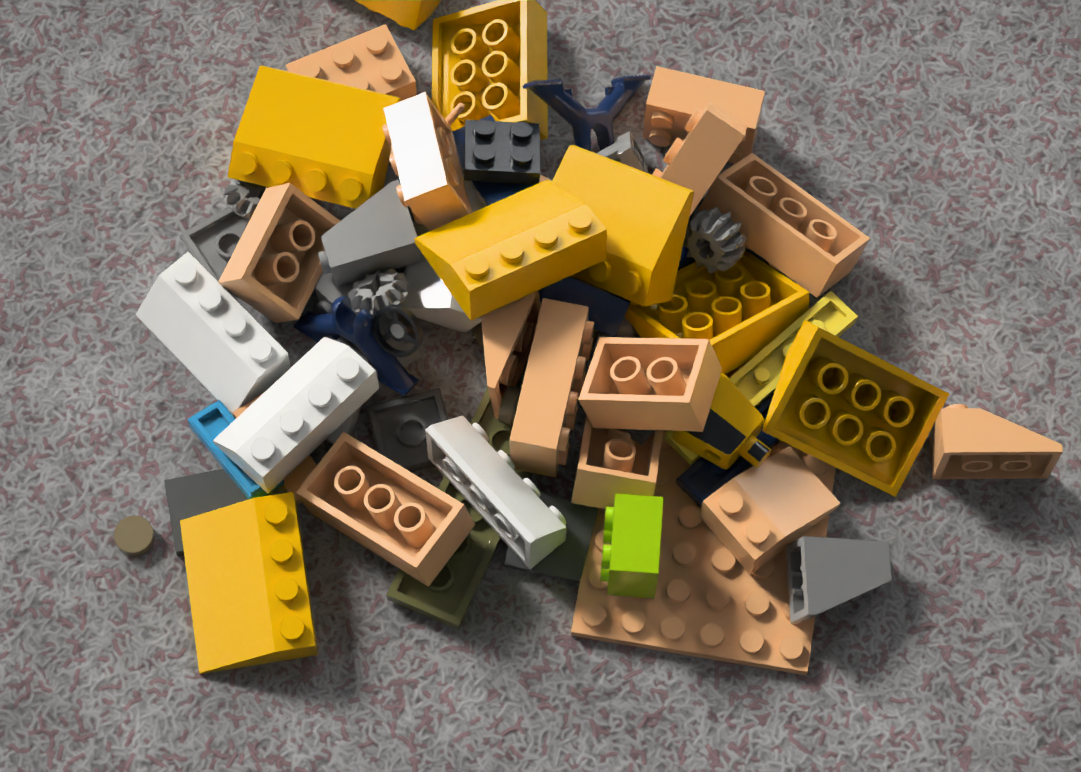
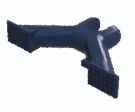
M631 75L613 79L611 81L612 87L605 88L606 96L596 108L590 109L584 108L572 97L571 89H563V81L561 79L535 80L527 82V84L525 83L522 87L523 89H530L573 127L575 146L591 151V129H593L597 136L598 146L600 150H603L614 144L612 122L646 80L651 79V76Z
M338 297L332 303V313L315 315L308 311L294 324V328L316 342L327 336L337 340L341 335L357 345L377 370L378 381L402 396H405L420 381L409 374L395 356L388 354L378 345L372 332L373 318L370 311L363 309L356 315L348 297Z

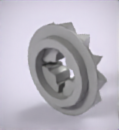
M233 179L230 185H227L223 194L224 201L237 215L250 220L263 193L269 187Z
M378 269L375 274H365L364 280L353 283L354 289L348 293L351 301V307L355 312L359 313L363 309H368L371 315H375L387 305H399L408 294L409 284L404 273H397L395 269H389L386 272Z

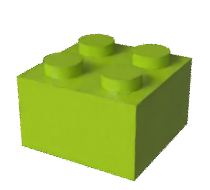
M615 493L614 507L606 506L600 581L608 582L607 595L655 599L659 574L663 497Z

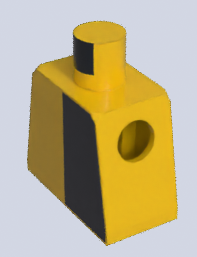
M723 373L720 374L703 432L673 431L672 440L723 469L730 468L740 455L758 468L771 453V449L756 438L763 427L764 418L762 414Z

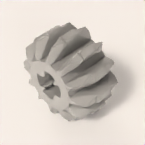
M718 207L709 211L706 209L698 211L688 221L683 246L689 249L686 258L693 257L697 261V268L706 266L710 274L718 270L724 272L730 269L743 256L746 250L743 245L747 236L738 231L742 223H734L731 220V212L722 215Z

